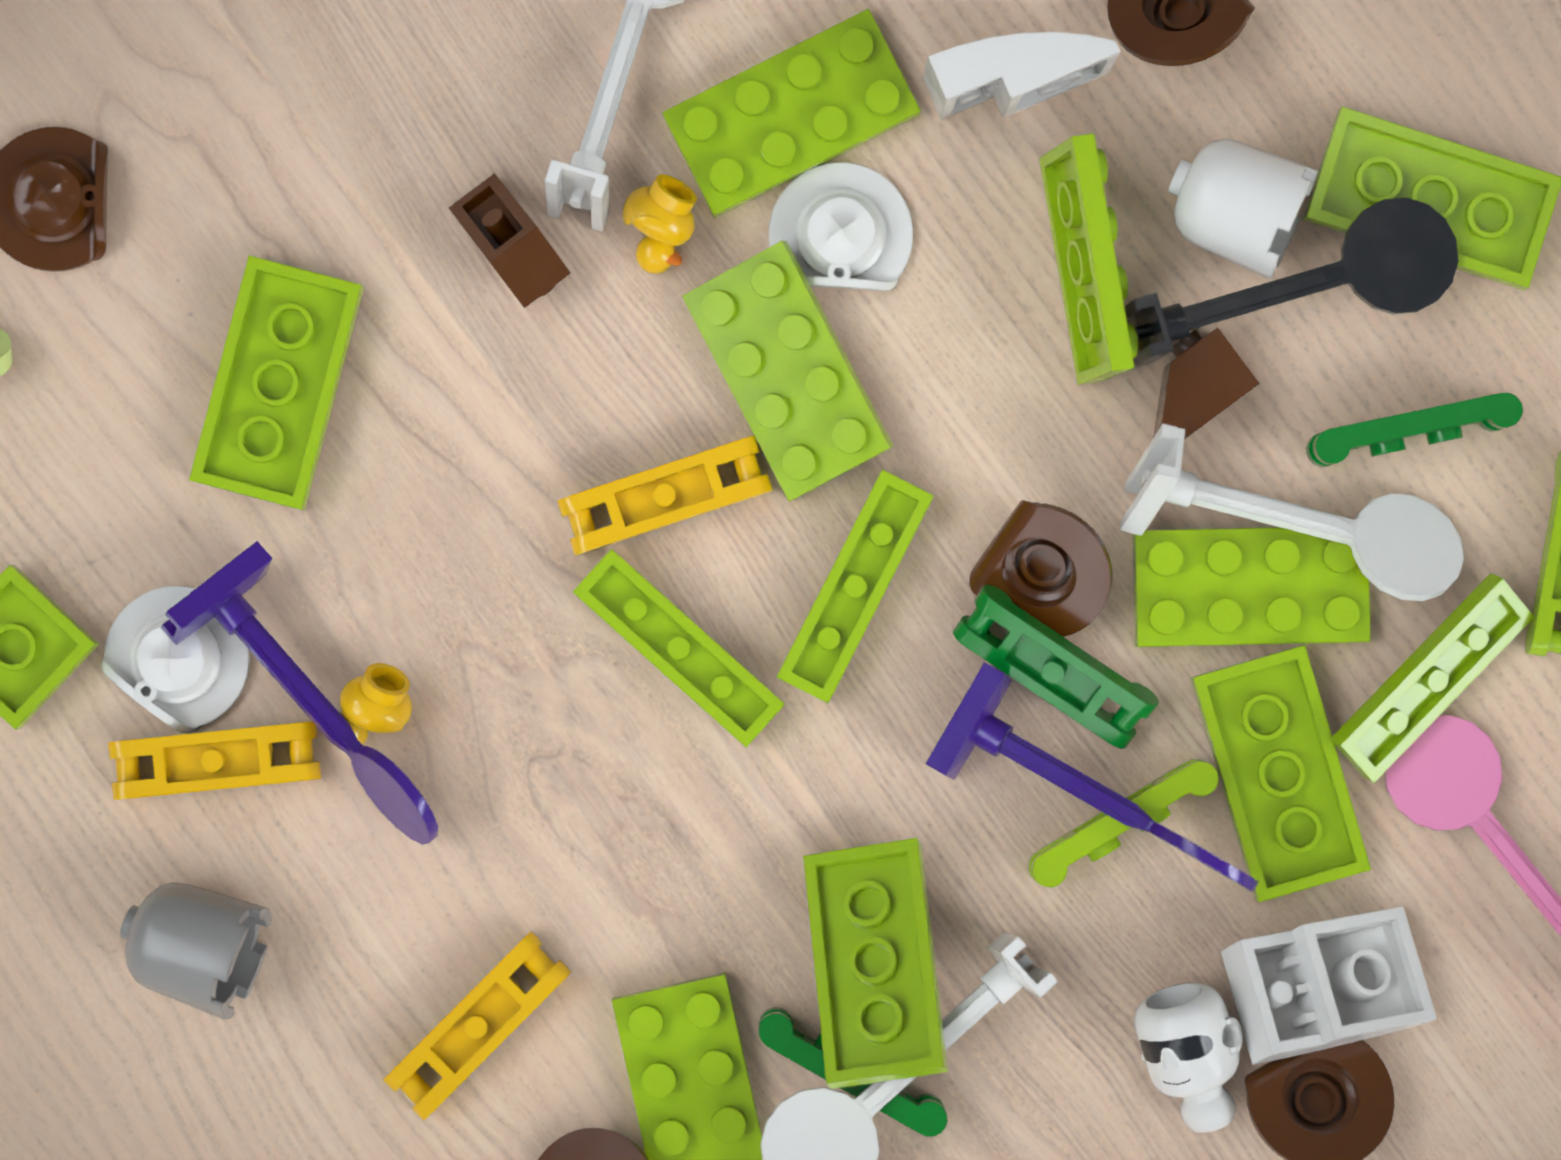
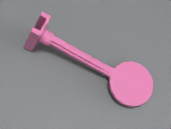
M1440 715L1384 773L1386 790L1396 809L1416 825L1435 831L1458 830L1465 826L1471 827L1561 938V898L1490 811L1491 806L1496 801L1502 783L1501 760L1493 742L1474 723L1452 715Z

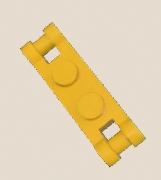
M755 436L736 440L557 500L562 518L568 517L574 534V538L569 539L574 555L578 556L592 552L605 546L772 492L773 488L768 474L762 475L758 465L756 454L760 453V449ZM733 462L740 482L723 488L717 467ZM606 504L612 525L596 529L590 509Z
M312 721L108 742L109 759H115L117 782H112L113 800L322 779L320 761L314 762L312 739L318 738L317 726ZM289 741L291 764L275 766L272 743ZM152 755L154 778L140 779L138 757Z
M532 931L383 1079L394 1092L400 1089L415 1104L411 1109L423 1121L572 973L561 960L554 963L539 948L543 942ZM522 964L539 980L528 992L511 976ZM425 1062L442 1077L432 1088L416 1073Z

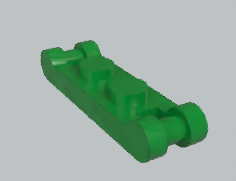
M1498 393L1331 428L1314 435L1308 441L1306 454L1314 465L1328 467L1343 461L1348 456L1350 450L1369 446L1371 457L1406 450L1404 439L1425 434L1428 445L1463 438L1461 427L1477 423L1487 431H1499L1515 425L1521 419L1523 406L1515 395L1511 393Z
M983 586L974 599L976 608L970 616L964 615L953 629L954 637L963 646L1114 747L1125 749L1136 735L1135 725L1141 718L1147 719L1159 704L1156 695L1147 687L1136 682L1131 683L1015 605L1004 591L995 586ZM994 622L1009 631L1002 641L992 635L989 630ZM1107 697L1120 705L1116 713H1109L1101 708Z
M774 1007L766 1010L760 1017L758 1027L762 1043L826 1080L821 1033L814 1040L793 1028V1019L785 1009ZM870 1084L842 1087L840 1089L857 1097ZM901 1090L879 1110L927 1137L940 1134L947 1124V1113L944 1105L937 1096L932 1094H922L915 1098Z

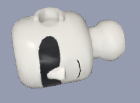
M1201 983L1173 985L1149 995L1141 1002L1135 1012L1134 1027L1142 1051V1061H1145L1155 1088L1169 1097H1183L1180 1107L1181 1117L1186 1126L1192 1131L1206 1133L1227 1126L1234 1118L1236 1104L1230 1092L1223 1087V1084L1235 1074L1239 1065V1051L1242 1047V1030L1236 1018H1229L1227 1008L1220 994L1213 987Z

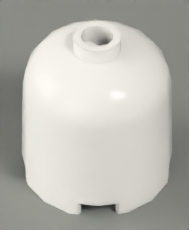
M1225 138L1212 141L1200 150L1193 163L1181 160L1174 174L1168 192L1178 196L1174 210L1176 227L1182 236L1194 245L1271 280L1300 218L1296 216L1305 196H1309L1318 170L1237 140Z

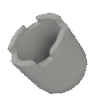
M178 882L160 885L143 900L140 906H131L125 915L120 936L122 939L127 940L125 946L127 967L135 981L145 988L219 1018L231 1019L235 1014L234 1007L229 1006L233 998L238 996L246 999L259 974L267 950L266 945L257 943L260 925L270 926L272 917L268 908L198 886Z

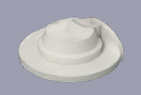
M845 162L829 163L814 167L799 175L782 192L774 206L770 219L769 245L771 247L781 240L787 241L810 287L889 291L897 285L899 276L905 269L910 257L913 243L912 219L902 195L884 176L858 164Z
M167 586L139 596L121 611L114 621L106 640L102 671L127 695L160 720L179 732L191 733L198 730L202 725H207L221 717L236 702L248 678L250 650L236 634L230 636L215 617L178 645H175L161 629L162 624L169 620L165 615L166 611L196 588Z

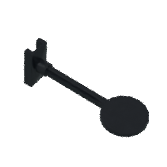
M1407 197L1384 199L1363 210L1348 227L1341 248V260L1186 307H1182L1180 303L1161 308L1157 293L1136 298L1124 307L1127 322L1136 320L1137 327L1134 329L1137 340L1141 339L1144 347L1138 351L1137 357L1133 358L1134 367L1137 368L1154 363L1174 350L1172 341L1188 337L1190 330L1342 285H1349L1353 293L1373 309L1392 315L1418 312L1438 301L1452 284L1459 262L1456 237L1447 220L1430 205Z

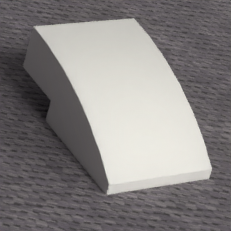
M1029 32L996 36L958 45L928 56L923 80L941 120L991 98L995 99L1002 118H1005L1108 74L1121 51L1115 40L1086 34Z
M1403 906L1303 924L1292 931L1243 939L1221 951L1252 1065L1345 1045L1415 1027L1437 1019Z

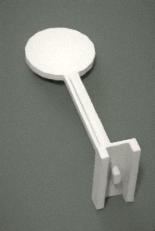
M626 0L580 150L573 153L570 164L551 159L545 178L547 216L559 219L563 204H567L574 208L591 211L592 229L603 232L609 214V176L603 175L606 167L603 155L648 13L652 8L662 9L683 3L685 0Z
M1162 424L1125 482L1124 491L1138 495L1121 519V531L1142 536L1164 502L1184 507L1193 504L1346 544L1351 547L1352 556L1362 574L1380 591L1401 600L1425 601L1442 595L1459 577L1464 561L1462 541L1453 523L1435 505L1413 495L1391 493L1373 499L1354 520L1197 479V474L1181 470L1185 429L1167 424Z
M1003 932L987 947L997 963L980 978L982 984L942 1019L945 1050L998 1002L1004 1005L1022 988L1041 998L1058 982L1050 972L1038 967H1034L1026 973L1025 970L1033 964V961L1026 954H1023L1017 960L1013 958L1026 946L1019 936ZM916 1077L871 1083L855 1098L850 1097L844 1092L825 1087L805 1089L794 1093L781 1101L766 1120L760 1143L762 1160H877L879 1144L877 1130L872 1122V1118Z

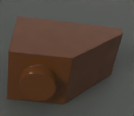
M495 173L449 207L450 211L524 308L537 298L548 294L557 283L571 273L535 223Z
M1218 327L1205 337L1197 328L1188 337L1181 339L1173 345L1174 350L1172 353L1176 358L1163 369L1154 436L1162 424H1167L1185 429L1184 439H1186L1260 384Z

